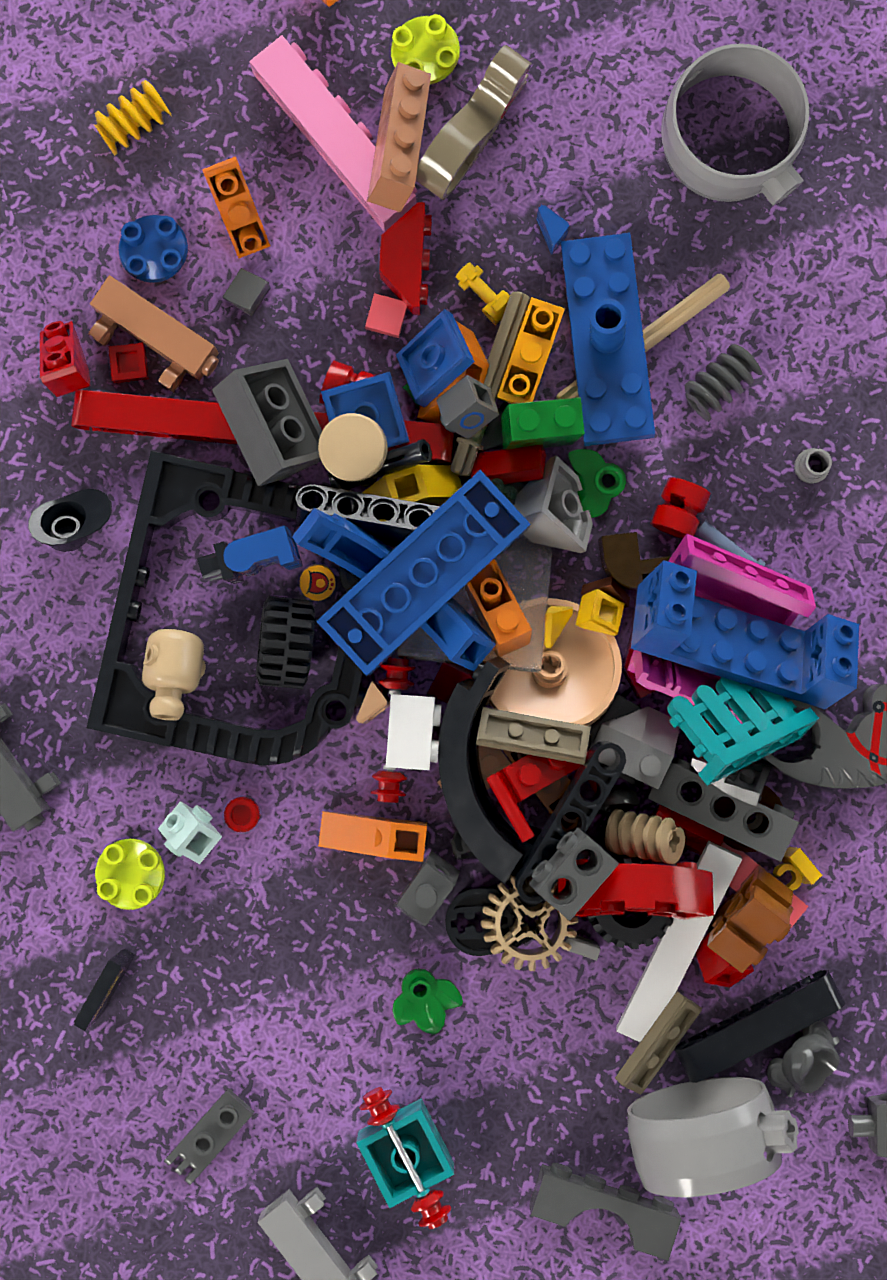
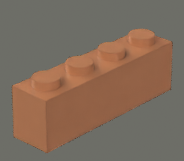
M400 62L397 63L384 91L367 202L397 212L402 211L415 188L431 79L430 73Z

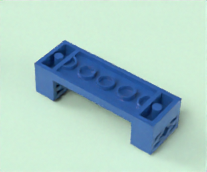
M479 470L317 620V623L366 676L371 675L397 651L396 649L493 559L501 552L503 553L522 536L531 524L490 479Z
M665 560L638 585L631 649L822 709H827L857 689L859 624L827 614L806 631L722 605L695 596L696 570Z

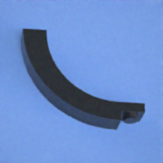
M498 656L487 662L485 660L482 661L474 671L472 679L468 678L457 683L448 701L439 735L438 762L442 792L458 832L476 858L503 883H506L517 873L533 845L528 841L522 843L518 834L498 812L489 796L481 773L479 745H476L482 709L487 707L494 691L511 665Z

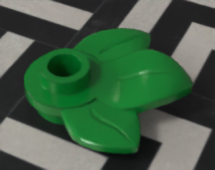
M590 449L573 450L569 452L568 456L574 472L579 476L583 489L577 492L583 511L589 510L591 518L598 517L608 509L611 498L618 496L625 488V473L618 465L605 463L601 455L596 451ZM605 474L613 476L614 485L608 488L602 484V477Z
M418 968L411 970L403 978L401 984L402 993L394 1000L392 1012L398 1025H405L414 1020L423 1032L438 1034L444 1026L445 1010L462 1006L463 999L458 988L450 980L435 979L431 972ZM418 984L426 986L421 992L413 990Z

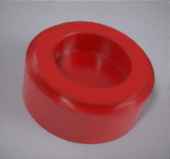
M237 797L231 800L225 808V822L230 829L236 832L250 831L260 820V808L249 797Z

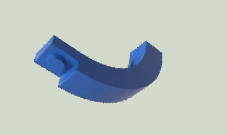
M316 508L311 511L292 536L297 545L338 564L360 579L364 578L393 551L388 545L335 513L330 516ZM453 598L421 626L450 661L472 671H475L496 645L495 641L480 624Z

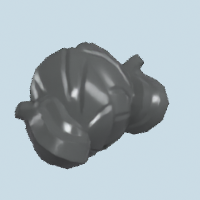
M820 1020L804 1028L803 1036L797 1039L792 1047L786 1051L783 1059L775 1058L769 1061L766 1068L768 1081L772 1086L785 1090L788 1097H793L796 1090L804 1093L815 1092L823 1085L826 1077L836 1070L840 1063V1057L834 1048L840 1042L838 1036L832 1037L827 1025Z

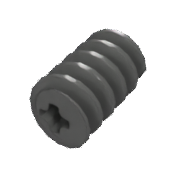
M731 344L727 348V354H719L716 358V363L710 362L706 366V372H698L695 375V381H688L684 385L686 399L697 414L709 422L712 419L708 411L709 408L718 413L721 412L723 409L719 400L723 399L730 404L733 399L729 391L732 389L736 393L742 394L744 390L740 381L743 380L751 386L754 383L751 372L762 375V370L755 358L746 349L737 344Z

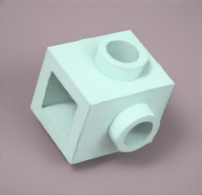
M181 801L167 815L164 822L158 828L167 839L164 845L178 857L184 855L198 864L204 860L222 838L220 833L210 823L213 817L206 810L198 805L191 808Z

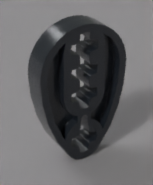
M497 887L467 888L451 900L446 911L445 926L449 939L460 951L472 956L493 955L490 949L497 940L485 942L483 937L493 929L483 928V930H476L474 924H467L465 931L461 932L458 931L456 925H451V920L457 919V913H464L465 919H473L475 912H482L483 918H491L492 916L483 913L482 909L483 906L495 907L496 904L489 900L488 895L489 893H494L500 898L503 893ZM520 896L517 897L525 906L534 907L539 904H531L525 902ZM509 904L505 907L501 916L507 918L506 922L500 924L503 936L510 931L509 927L515 922L513 918L516 917ZM518 909L522 916H526L522 909ZM548 918L546 919V921H545V923H544V929H545L546 926H547ZM524 921L525 924H521L522 928L529 926L527 921ZM535 922V927H530V928H531V929H534V930L536 931V933L539 934L540 932H539V930L537 929V927H536L537 924H536V922ZM525 937L519 942L515 940L512 945L519 947L533 938Z

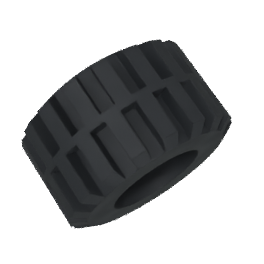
M269 595L266 598L262 610L256 678L259 685L303 689L307 683L315 626V608L312 600Z
M612 856L619 864H653L649 860H643L638 857ZM647 912L631 921H622L613 915L587 916L595 931L605 941L614 943L616 947L624 948V946H629L631 949H639L641 944L646 946L654 944L652 940L657 936L661 939L666 934L663 931L667 925L671 927L674 921L671 917L648 915Z

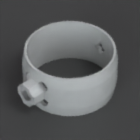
M730 44L703 54L680 75L670 93L663 113L661 124L662 144L671 170L688 189L711 200L724 202L740 201L763 193L772 206L780 203L804 181L792 164L800 153L807 136L809 123L807 93L804 84L793 67L782 57L766 48L751 44ZM737 76L758 83L777 99L786 115L790 134L786 158L766 171L751 175L727 174L707 166L694 156L680 134L676 118V103L678 99L695 84L712 77Z
M719 1077L705 1079L697 1083H681L644 1095L634 1101L627 1109L628 1135L636 1170L644 1188L660 1196L698 1197L747 1187L774 1174L781 1167L782 1153H793L798 1148L797 1136L799 1131L796 1118L791 1116L790 1110L775 1111L765 1084L752 1078ZM764 1151L767 1152L766 1158L764 1157Z

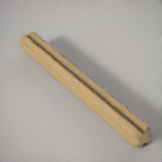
M721 273L715 275L643 329L645 352L726 293L730 288V284ZM577 380L557 394V400L579 398Z

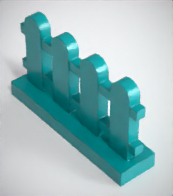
M723 677L716 683V690L719 695L709 686L700 685L692 694L695 706L682 696L674 697L667 706L668 713L672 717L669 722L674 728L679 726L695 746L694 754L698 758L703 756L708 762L698 773L707 786L801 739L819 719L810 707L796 713L794 711L796 709L795 704L792 701L787 702L781 695L740 684ZM749 693L752 694V696H753V697L756 699V701L761 705V707L765 710L766 713H764V712L762 711V709H761V708L758 706V704L753 700V698L749 695ZM725 704L729 705V707L733 710V712L737 715V717L742 721L743 724H741L736 719V717L732 714V712L728 709V707ZM702 715H704V716L706 717V719L710 722V724H711V725L714 727V729L718 732V734H719L718 736L714 733V731L710 728V726H709V725L706 723V721L702 718Z

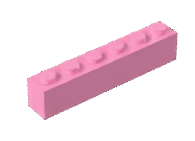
M281 35L249 61L253 75L385 232L416 204V187L401 212L367 202L375 146L371 142L373 137L370 131L362 122L356 124L349 116L351 113L350 108L339 95L334 98L328 91L327 87H329V84L318 69L312 71L305 63L307 58L301 48L295 42L290 45Z

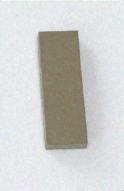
M483 707L476 745L584 765L591 727Z
M677 991L615 1079L622 1086L641 1095L703 1008Z

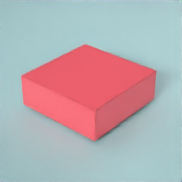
M374 293L365 329L399 338L407 305L404 301Z

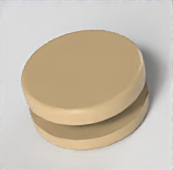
M348 413L332 419L325 426L319 438L318 450L322 464L333 476L345 481H362L374 476L382 468L387 457L388 444L385 433L374 420L361 414Z

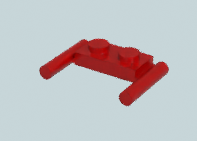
M527 755L486 778L522 843L534 837L535 834L517 803L575 771L581 764ZM588 780L596 794V782L593 780Z

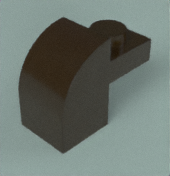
M637 532L606 535L598 539L601 564L607 577L612 576L622 588L637 591L638 585L643 581L642 576H648L663 560L669 561L671 556L640 560Z

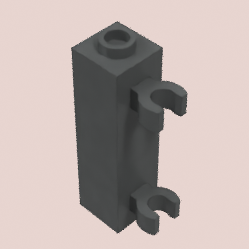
M5 703L0 704L1 724L13 715ZM0 738V814L13 832L23 828L29 832L46 820L43 814L51 809L42 796L59 786L61 781L52 772L45 774L33 784Z

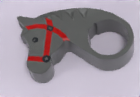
M873 684L866 689L863 695L864 710L852 719L845 731L813 705L784 698L787 702L792 701L796 708L801 711L810 707L819 717L817 722L811 727L812 737L810 743L813 745L804 757L799 756L792 760L780 761L772 754L761 758L765 763L788 777L821 787L865 788L887 783V684Z

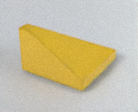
M550 606L545 614L544 646L546 648H551L573 614V607Z

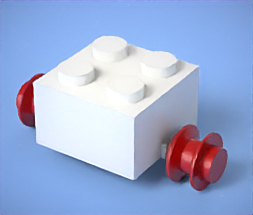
M388 658L387 665L380 666L387 670L386 678L379 680V683L384 688L392 689V691L389 690L391 700L386 765H383V769L387 770H379L372 775V778L379 781L378 789L371 791V794L378 795L377 801L398 803L399 796H406V793L400 790V783L407 780V777L399 771H394L396 768L430 770V762L437 763L439 740H432L433 726L440 727L441 705L435 704V697L401 695L400 689L407 690L414 686V683L408 680V672L416 667H408V659Z

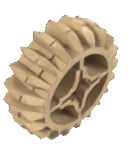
M514 875L510 879L513 885L511 889L507 890L502 882L497 885L503 893L500 898L494 893H489L488 895L489 900L496 905L495 907L483 906V913L492 916V919L482 920L481 926L485 929H493L483 936L485 942L497 940L490 949L492 954L496 955L505 950L501 957L502 963L507 964L512 957H515L514 968L516 970L522 968L524 960H527L529 971H535L536 960H540L544 969L549 968V962L546 957L552 954L554 959L559 962L562 960V957L557 949L562 947L564 950L570 951L572 948L569 943L565 942L564 938L565 936L576 938L577 932L572 928H568L567 925L578 923V917L574 916L569 921L557 910L558 925L553 937L550 939L544 931V923L551 916L550 912L555 908L547 901L544 903L540 902L534 907L525 906L517 898L520 895L514 886ZM531 876L527 877L523 884V890L528 893L535 892L529 884L532 880ZM556 882L554 887L552 888V893H555L558 887V882ZM509 904L516 914V919L513 925L509 927L510 931L503 936L500 921L505 907ZM518 909H522L531 918L536 915L538 916L535 922L537 929L541 933L540 935L529 926L521 927V924L525 923ZM525 937H531L542 946L535 949H520L513 946L512 943L515 940L519 942Z

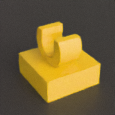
M788 847L782 859L783 864L777 865L773 870L775 876H781L787 870L791 873L792 879L786 886L792 891L798 889L801 883L812 885L823 876L804 852L797 847Z

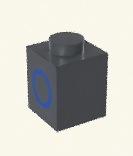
M469 375L462 378L436 400L441 413L440 421L449 432H456L467 439L471 438L499 415L490 387Z

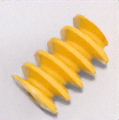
M146 80L141 82L143 94L134 87L130 89L131 102L122 95L118 97L120 109H117L111 103L107 104L108 117L99 111L95 112L97 124H94L114 156L118 154L116 142L127 148L129 147L128 134L139 140L141 139L140 126L150 133L153 131L151 119L162 125L164 124L163 111L172 117L156 89Z

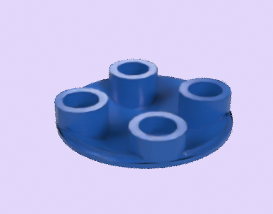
M148 215L128 222L122 227V236L118 249L119 258L125 270L132 277L148 283L162 282L173 277L184 265L188 253L187 238L181 227L172 217Z

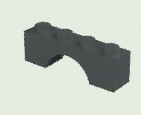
M552 1163L551 1167L544 1164L541 1165L529 1203L531 1216L564 1227L576 1215L586 1210L605 1209L614 1212L628 1225L634 1250L669 1261L682 1220L677 1208L674 1207V1203L664 1197L654 1196L653 1200L640 1196V1192L637 1189L627 1185H620L619 1189L606 1185V1180L597 1175L586 1174L584 1178L572 1174L571 1168L560 1163Z

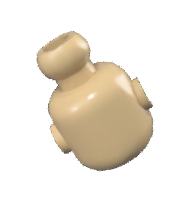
M160 629L149 636L143 663L142 681L147 688L156 691L149 707L152 717L172 721L179 720L184 713V704L181 701L182 694L195 691L206 669V664L203 660L204 644L197 635L176 629Z

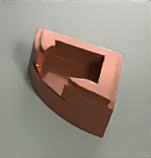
M612 576L583 584L582 596L599 589L625 603L624 608L629 607L630 597Z

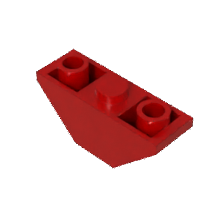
M425 202L416 203L381 235L380 279L399 300L404 301L407 309L413 315H420L421 305L428 304V284L422 283V271H429L430 249H424V236H431L432 215L426 214Z
M62 321L52 322L45 326L44 331L40 332V378L43 384L56 397L90 386V371L73 321L65 324Z

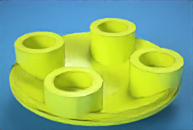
M434 14L416 17L396 28L393 32L391 58L394 67L400 62L431 74L430 85L445 79L456 67L460 55L459 40L453 28L446 23L442 16Z
M123 839L108 845L100 855L96 865L97 893L103 900L120 909L134 910L150 904L159 895L165 880V868L161 856L150 844L138 839Z

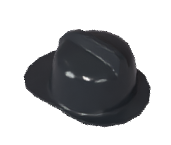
M80 490L62 498L46 502L36 508L28 520V530L32 537L41 544L49 545L61 552L74 551L81 548L91 534L100 530L108 522L112 513V502L107 494L100 490Z

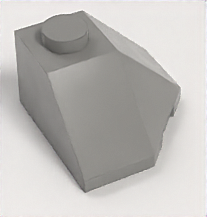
M557 455L551 457L545 464L543 479L529 481L517 494L514 506L531 524L529 529L523 534L531 542L583 553L587 549L593 522L589 510L583 511L577 493L583 490L579 476Z
M645 707L623 717L601 723L590 748L599 741H609L619 745L626 754V764L622 773L659 789L674 757L680 727L674 728L669 722L672 717L651 707ZM608 748L600 753L598 759L599 762L610 767L615 762L616 755L613 749Z

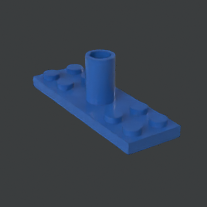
M631 233L561 241L578 397H581L585 432L583 435L584 446L655 438Z

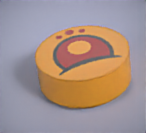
M309 565L300 576V589L311 600H324L335 589L334 573L326 565Z

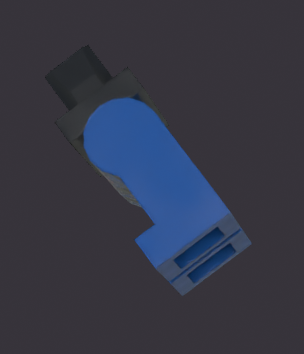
M281 526L235 540L229 544L224 541L213 544L215 553L197 558L204 580L209 579L210 582L223 579L236 584L244 581L243 575L255 576L264 567L280 563L281 566L288 570L302 567L303 564L297 543L292 538L294 533L286 526Z

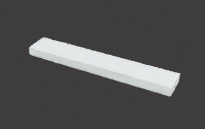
M708 841L697 864L698 869L712 872L715 915L742 861V857ZM714 916L685 920L672 918L674 921L671 927L668 925L665 927L664 932L666 934L659 939L616 1026L617 1032L638 1042L642 1041L675 995Z

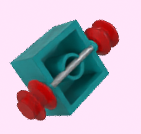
M382 1087L375 1088L362 1097L364 1103L359 1108L360 1110H369L371 1116L367 1121L369 1126L358 1131L356 1144L388 1207L391 1208L416 1195L417 1198L414 1200L411 1211L421 1212L423 1217L418 1222L419 1226H428L429 1229H435L448 1220L447 1214L451 1211V1206L440 1203L439 1200L444 1195L442 1190L430 1189V1187L454 1175V1161L422 1098L399 1109V1104H390L388 1100L392 1094L391 1089L383 1091Z

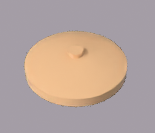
M543 598L519 604L532 629L530 644L501 657L511 665L494 691L489 704L493 709L590 726L610 707L620 684L622 661L615 637L576 626L575 623L580 606L577 603L562 599ZM550 606L573 607V614L551 648H546L544 646L545 614ZM493 649L485 657L484 660L486 662L497 657Z

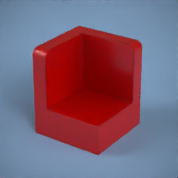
M710 933L703 937L696 951V957L705 983L730 988L754 971L751 964L741 973L707 946Z

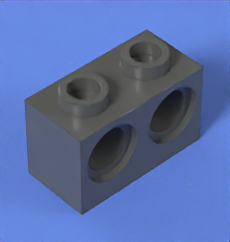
M579 828L573 833L568 832L562 837L557 845L558 851L549 861L545 860L536 867L532 874L533 879L529 883L541 897L569 921L619 865L614 858ZM585 849H590L589 860L585 864L577 865V855ZM559 878H566L564 889L561 892L552 893V884Z

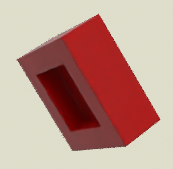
M143 342L108 346L111 377L114 383L149 379L146 348Z

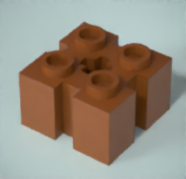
M759 865L741 884V888L735 894H731L717 909L712 922V926L715 928L710 932L707 946L741 973L751 964L754 966L758 965L768 951V948L765 946L771 944L774 940L780 942L791 929L790 915L793 912V907L791 906L793 891Z

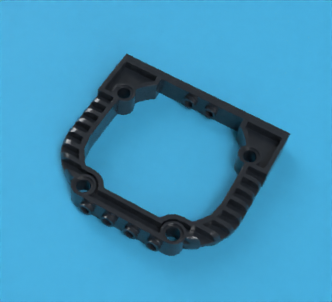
M150 452L86 728L248 764L277 765L304 756L316 748L333 728L347 726L352 721L356 708H361L367 688L361 687L364 676L363 671L340 646L331 683L319 687L312 694L307 705L305 719L282 729H258L184 711L179 720L172 721L154 718L150 714L149 707L156 691L144 685L142 674L137 665L123 662L132 622H138L142 610V602L138 601L140 588H145L149 580L150 568L145 566L154 527L170 529L176 523L194 514H198L209 521H218L223 519L230 509L247 511L297 523L296 494L303 486L281 481L258 486L253 475L159 452ZM209 494H217L220 498L218 507L212 511L204 510V498ZM339 566V578L343 588L348 592L360 579L350 571ZM335 700L341 701L346 707V715L340 721L332 720L327 713L329 704Z

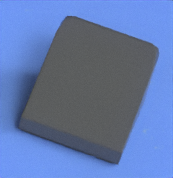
M241 268L222 298L250 316H253L271 287L268 281Z

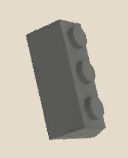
M288 359L236 369L212 389L258 486L285 479L321 461L318 444L322 429Z

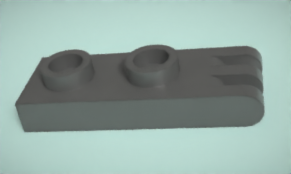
M228 1088L164 1159V1162L169 1166L178 1156L181 1157L183 1160L174 1171L181 1175L188 1166L192 1167L193 1170L188 1173L184 1180L191 1185L251 1118L254 1110Z

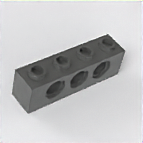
M676 758L674 763L671 762L659 789L652 788L648 799L780 862L799 824L798 821L793 819L795 812L778 804H775L773 810L759 804L762 797H760L757 806L730 796L713 784L707 786L699 775L693 773L695 769L691 764L679 758ZM690 782H696L702 788V795L696 802H687L682 795L684 786ZM727 797L734 801L735 812L732 816L721 818L716 814L715 804L720 798ZM754 813H762L769 820L768 829L761 834H755L748 828V819Z

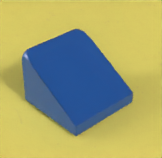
M541 204L538 208L536 219L549 251L553 254L561 244V241L567 236L570 225L547 206Z

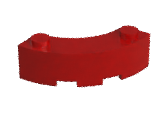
M576 860V864L582 865L588 860ZM694 862L676 863L675 866L621 863L575 916L623 915L625 910L647 912L648 915L683 920L714 916L713 875L710 871L698 869V864ZM566 878L558 879V892L564 889Z

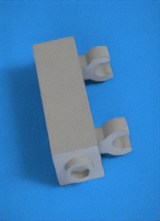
M318 1187L311 1190L300 1201L297 1200L289 1189L261 1211L258 1224L301 1280H371L377 1275L375 1269L378 1268V1265L370 1255L363 1258L351 1270L310 1217V1215L324 1206L323 1201L326 1199Z

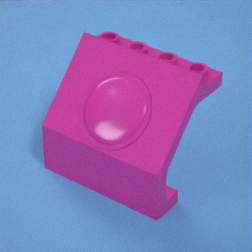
M687 533L668 561L697 571L695 596L787 626H791L799 614L809 618L816 608L811 586ZM637 650L633 651L627 670L635 673L636 682L646 689L657 690L673 698L676 696L685 697L694 706L692 694L700 685L709 686L719 695L716 690V683L721 678L720 676ZM749 693V695H750V696L753 698V700L758 704V706L762 709V711H763L764 713H766L765 710L761 707V705H760V704L756 701V699L752 696V694ZM725 704L728 707V709L732 712V714L736 717V719L741 724H743L742 721L733 712V710L729 707V705Z

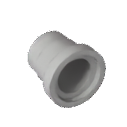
M806 449L795 460V473L803 482L810 484L818 483L828 475L832 459L830 454L823 449ZM810 456H816L821 460L822 470L820 473L810 469L808 465Z

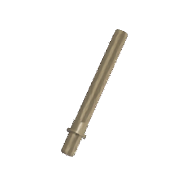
M518 291L510 294L488 358L489 368L484 385L490 387L495 402L530 303V297ZM487 425L469 439L463 436L461 438L457 437L456 442L459 444L450 467L451 472L462 477L470 476L478 451L483 450L481 442Z

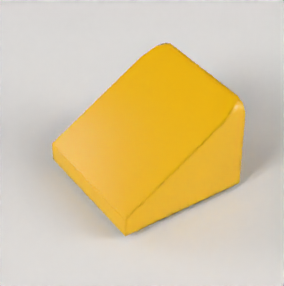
M599 589L586 593L581 598L575 624L583 629L616 636L619 632L625 603Z

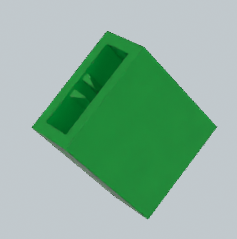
M581 397L508 404L500 416L503 450L543 444L544 448L573 445L585 434Z

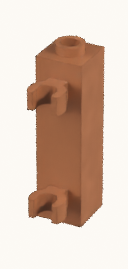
M109 275L90 302L92 308L102 317L92 326L88 334L94 340L106 346L118 326L140 342H143L146 346L171 362L170 366L166 368L158 380L171 392L174 393L186 373L200 381L204 375L210 376L217 367L219 359L216 357L219 352L213 344Z

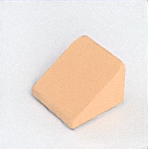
M374 681L370 683L356 718L362 724H367L390 706L389 698Z

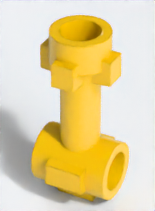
M469 262L456 275V278L460 281L458 285L464 291L470 287L484 301L486 306L482 309V312L496 325L502 320L510 295L504 290L496 295L480 278L483 270L478 265L474 267Z

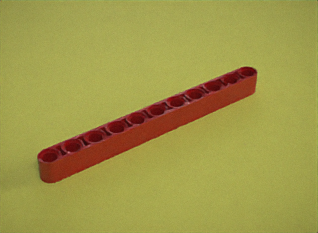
M88 390L75 391L71 426L77 429L89 430V427H92V431L238 445L219 404L215 402ZM314 412L323 431L329 423L327 413ZM404 420L410 442L388 448V451L425 439L430 445L432 459L423 463L451 464L455 432H449L442 424Z

